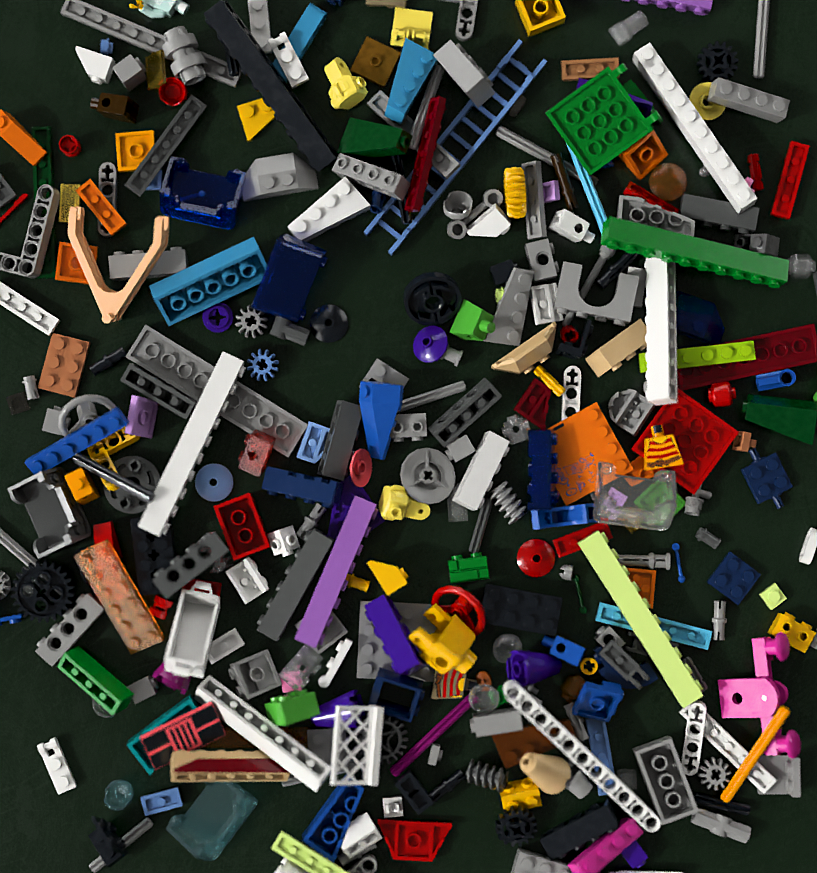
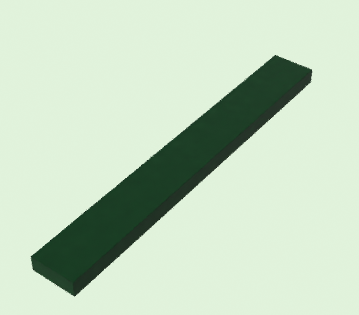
M51 126L31 127V136L47 152L36 166H33L34 202L41 185L48 184L54 187ZM51 190L48 191L47 194H46V198H47V199H48V198L51 196V194H52ZM46 209L42 211V217H44L47 214ZM55 220L42 271L37 277L38 279L55 278L57 265ZM41 227L37 230V236L42 233Z

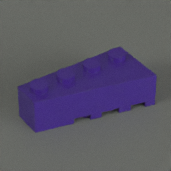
M383 594L364 605L366 609L365 615L370 622H373L375 626L373 629L374 633L379 639L381 638L384 644L382 648L385 654L390 656L392 660L391 666L396 673L410 676L429 665L419 657V651L421 650L408 639L411 632L404 623L401 624L402 616L389 595Z

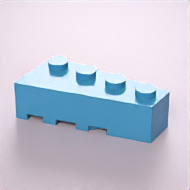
M405 38L384 115L400 125L431 76L434 66L437 64V59L433 56L435 53Z

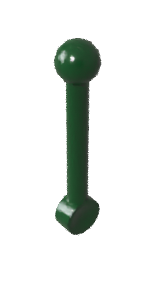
M575 574L573 581L576 583L580 602L579 612L585 614L587 608L583 603L579 584L580 576Z

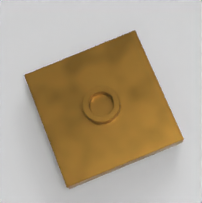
M366 37L350 72L385 88L401 52Z

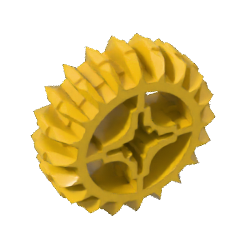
M521 167L506 168L504 171V198L508 218L519 219L526 215L525 174Z

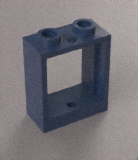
M379 667L368 705L381 706L384 708V715L411 723L413 716L417 717L420 705H417L418 700H422L425 689L422 688L424 681L406 675H399L396 672ZM383 681L414 690L415 694L410 708L379 699Z

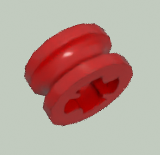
M566 325L560 331V336L564 342L575 343L579 335L572 325ZM571 330L573 333V337L569 336V338L567 339L565 333H569Z

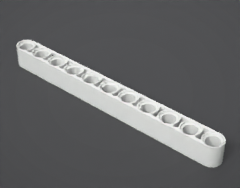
M508 680L504 683L503 693L507 700L645 830L656 832L660 828L661 822L656 813L515 680ZM516 687L517 692L515 694H508L510 688ZM524 701H531V705L529 707H522V703ZM545 714L543 720H536L537 715ZM551 728H559L558 732L554 734L550 733ZM567 740H572V741H573L570 746H568V747L563 746L564 743H565V741H567ZM586 753L584 759H577L579 754ZM594 766H600L599 771L591 772ZM608 779H613L611 785H605V782ZM627 792L626 797L619 798L620 793ZM641 805L639 810L632 811L634 806ZM649 818H654L652 823L646 824Z

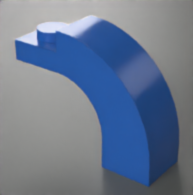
M596 503L531 510L533 530L599 522Z

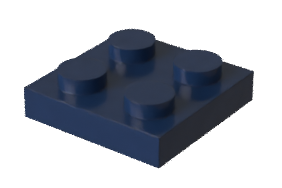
M729 551L706 582L736 605H739L761 574Z

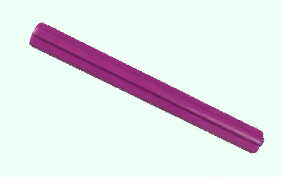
M470 692L390 768V772L395 777L400 775L478 701L477 695L474 692Z

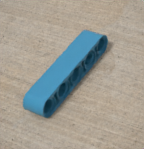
M312 3L308 5L288 37L299 60L305 54L327 17V12ZM275 59L273 65L287 83L288 80L278 60Z

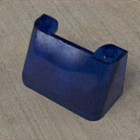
M171 156L160 189V211L168 217L232 229L237 220L246 172L233 169L227 172L226 177L190 170V165L184 158ZM200 191L205 192L203 197L199 196Z
M286 233L281 235L274 246L251 308L295 322L303 320L307 313V310L304 309V304L317 271L320 267L324 268L328 257L325 255L327 251Z

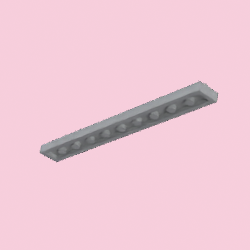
M65 0L60 12L62 15L166 58L162 48L165 43L163 35L81 0ZM197 49L195 50V52H201L205 58L207 66L203 70L206 76L236 88L242 75L240 68L239 76L231 77L227 62Z

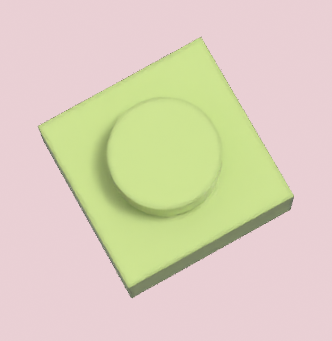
M773 583L759 594L770 610H773L787 599L776 583Z

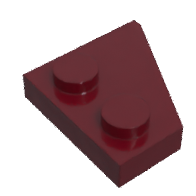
M534 378L513 410L544 431L551 389Z

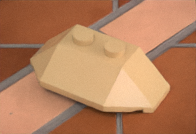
M554 321L492 364V369L515 374L524 372L526 375L534 369L533 365L540 361L542 364L549 359V353L553 350L557 327L556 322Z

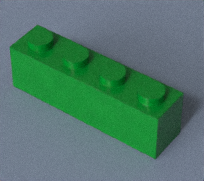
M80 646L65 652L57 666L111 715L126 709L134 696L132 691Z

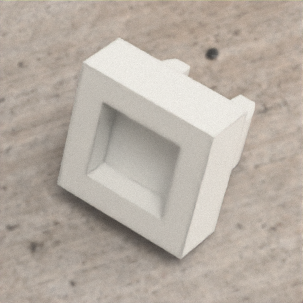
M402 796L383 797L384 818L404 816Z

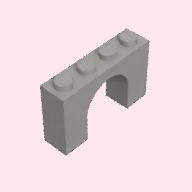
M563 261L553 308L557 309V313L568 315L569 312L576 313V316L580 318L592 316L595 317L596 321L606 322V319L612 320L615 325L620 326L630 323L640 276L620 273L613 300L605 306L594 307L585 303L579 294L578 286L582 265Z

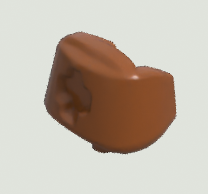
M488 671L478 672L475 677L481 691L490 690L492 687L490 673Z

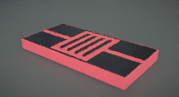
M210 701L139 737L154 769L157 770L170 763L173 751H195L226 734Z

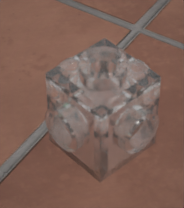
M517 414L506 418L507 422L503 423L504 427L501 429L505 439L509 438L511 445L530 438L528 430L531 429L527 419L523 420V417H518ZM513 426H518L519 431L515 432Z

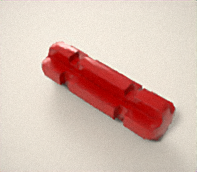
M750 154L748 156V163L750 164L751 179L754 180L752 188L755 191H761L764 189L763 181H761V167L758 164L759 155Z

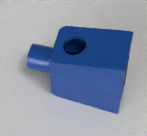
M545 635L541 645L551 649L550 654L575 666L580 665L587 648L559 635L556 638ZM560 644L566 647L564 652L558 650Z

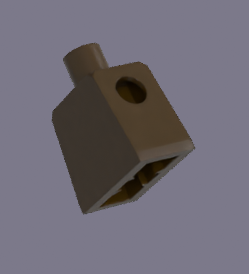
M102 92L100 98L92 97L90 101L91 109H96L97 112L106 118L132 124L136 123L139 105L128 96Z

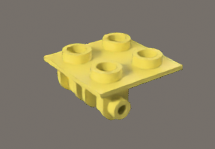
M395 7L390 45L403 47L405 38L428 49L433 12Z

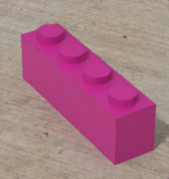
M633 817L622 818L615 831L604 833L571 861L568 867L573 873H597L644 832Z

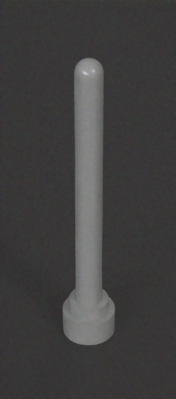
M604 245L599 249L600 257L579 292L583 300L606 260L614 256L615 249H609ZM569 312L562 321V325H569L576 313Z

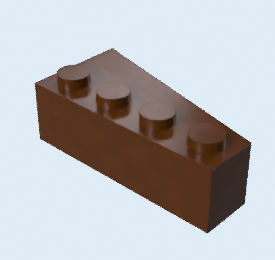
M568 718L557 719L576 737ZM532 723L522 725L523 730L492 735L506 769L519 764L522 757L527 753L542 754L557 746ZM551 728L550 733L554 734L558 732L559 728Z

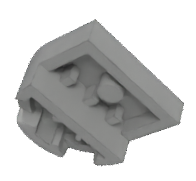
M628 389L615 393L609 401L608 409L610 418L618 427L636 436L656 405L648 402V399L636 390Z

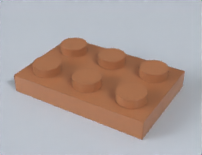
M52 333L38 388L76 398L91 343Z

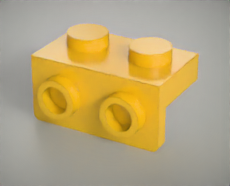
M529 777L507 782L504 791L500 792L503 809L508 811L511 810V806L517 809L520 805L522 810L542 806L539 787Z

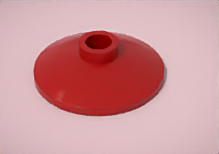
M531 539L523 543L519 548L517 563L521 571L526 575L542 577L552 570L555 563V553L547 542L540 539ZM534 555L540 556V560L538 562H534Z

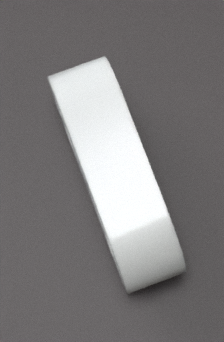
M812 527L809 529L799 556V562L807 565L811 563L817 547V529Z

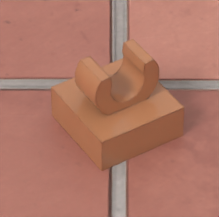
M738 431L739 433L733 440L732 450L748 452L750 447L756 448L757 440L751 439L752 433Z

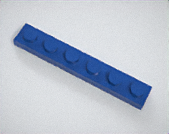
M117 406L27 458L24 463L34 475L51 469L76 453L83 451L127 426L129 421Z

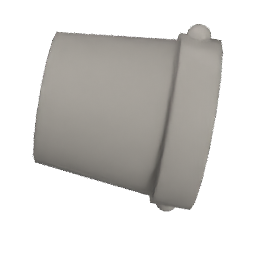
M575 767L571 770L570 780L567 779L565 789H568L577 798L581 799L591 791L593 785L584 775L581 768Z

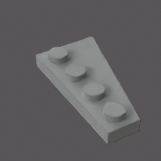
M513 268L504 288L505 292L502 299L499 300L496 306L497 310L492 321L495 323V330L493 333H487L483 341L520 346L534 274L533 270Z

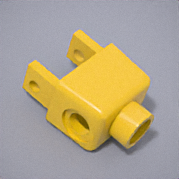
M434 604L423 614L437 627L434 633L428 634L420 626L408 636V639L421 650L419 657L440 674H445L454 667L463 674L477 660V656L470 650L476 635L456 614L450 617L439 605Z

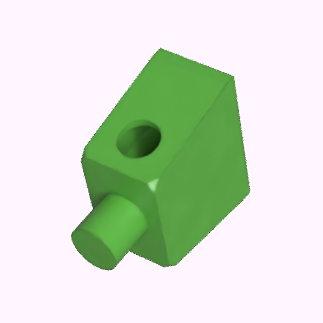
M464 299L449 333L463 340L483 341L487 333H493L495 330V323L492 322L494 316Z

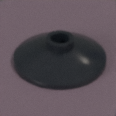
M323 305L317 308L311 316V331L322 342H336L347 331V316L342 309L335 305ZM331 320L332 325L326 326L325 321Z

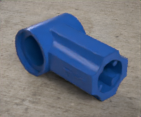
M790 369L755 375L758 391L788 387L794 384L796 380L795 373ZM783 373L789 374V383L782 381L781 376Z

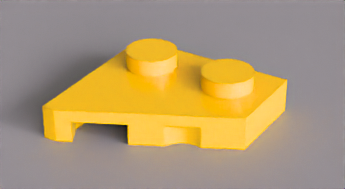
M262 98L237 106L248 142L252 141L270 121L275 119L274 110L271 107L269 108Z

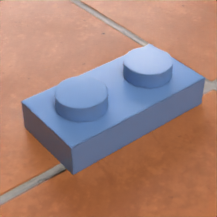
M179 786L140 797L145 816L183 806Z

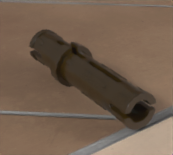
M561 152L556 154L558 162L555 155L550 156L562 190L560 193L564 196L567 210L571 211L573 207L575 209L579 208L574 194L575 188L571 185Z

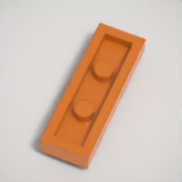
M91 179L75 190L112 236L127 225Z

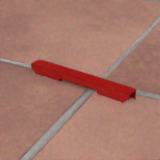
M27 193L22 194L13 203L14 205L0 217V224L29 197Z

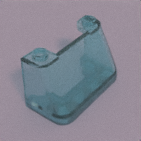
M204 782L207 786L186 814L175 815L170 819L166 830L195 858L207 861L217 858L256 807L258 800L236 782Z

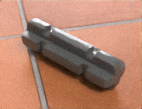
M689 656L681 660L682 663L689 665L693 672L690 674L694 681H699L703 687L701 692H704L708 686L705 681H702L703 678L696 666L693 665L692 659Z

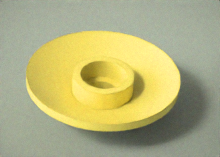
M711 82L697 85L691 91L689 100L703 120L718 118L726 108L725 106L707 101ZM703 100L708 102V106L703 104Z

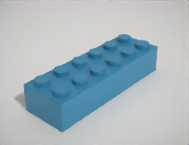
M252 237L150 285L149 288L168 326H171L271 279L273 276L255 238Z

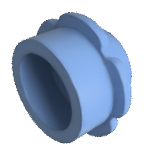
M109 38L107 40L101 39L100 54L106 56L112 54L113 42H109Z

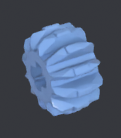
M258 349L259 356L251 353L254 360L247 359L248 363L253 364V366H248L247 370H254L250 374L251 377L258 374L257 381H260L263 376L266 382L268 381V374L272 378L275 377L271 372L272 370L275 372L279 371L277 367H273V365L279 364V361H272L276 356L274 353L268 357L269 350L266 349L264 355H262L261 349ZM265 361L268 367L261 370L258 366L259 362Z

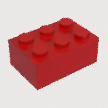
M247 493L213 506L234 561L271 547L252 493Z

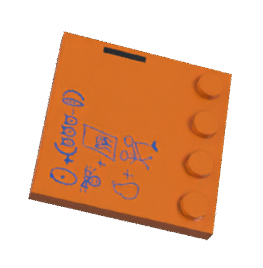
M597 402L529 439L566 506L634 470Z

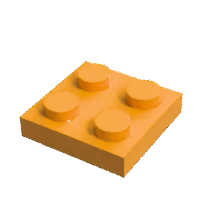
M153 130L115 133L118 172H130L137 169L155 144Z

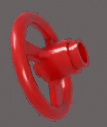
M448 585L440 587L433 593L431 606L437 604L447 614H452V616L456 614L476 636L484 630L486 624L485 611L479 600L469 591L461 587ZM453 593L460 595L452 605L438 604L440 597L444 594ZM473 609L476 610L478 615L476 627L469 617Z

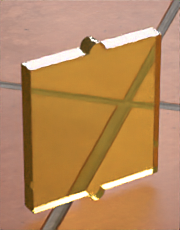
M163 50L152 52L151 55L145 58L148 90L150 91L159 89L160 86L167 83Z

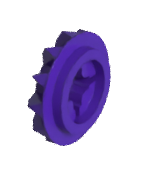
M220 302L205 309L202 320L208 330L220 333L226 331L232 325L233 314L226 304ZM217 310L221 316L226 317L220 319L219 326L216 320L210 319L216 316Z

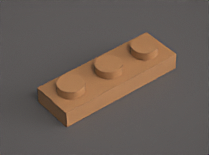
M619 57L561 61L562 81H576L578 78L590 80L608 66L613 71L619 66Z

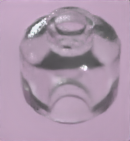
M793 254L787 259L789 260L788 274L793 279H807L816 269V263L809 254Z

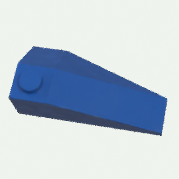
M360 381L359 403L367 448L371 458L385 460L391 442L390 433L392 427H395L397 423L395 417L397 411H400L402 407L404 385L379 381Z

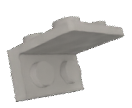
M761 755L758 762L778 780L765 794H789L792 797H801L800 758L791 759L788 755ZM757 788V793H758V794H763V793Z

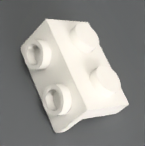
M250 557L245 558L225 571L245 604L269 590L266 578L260 575L257 570V564Z

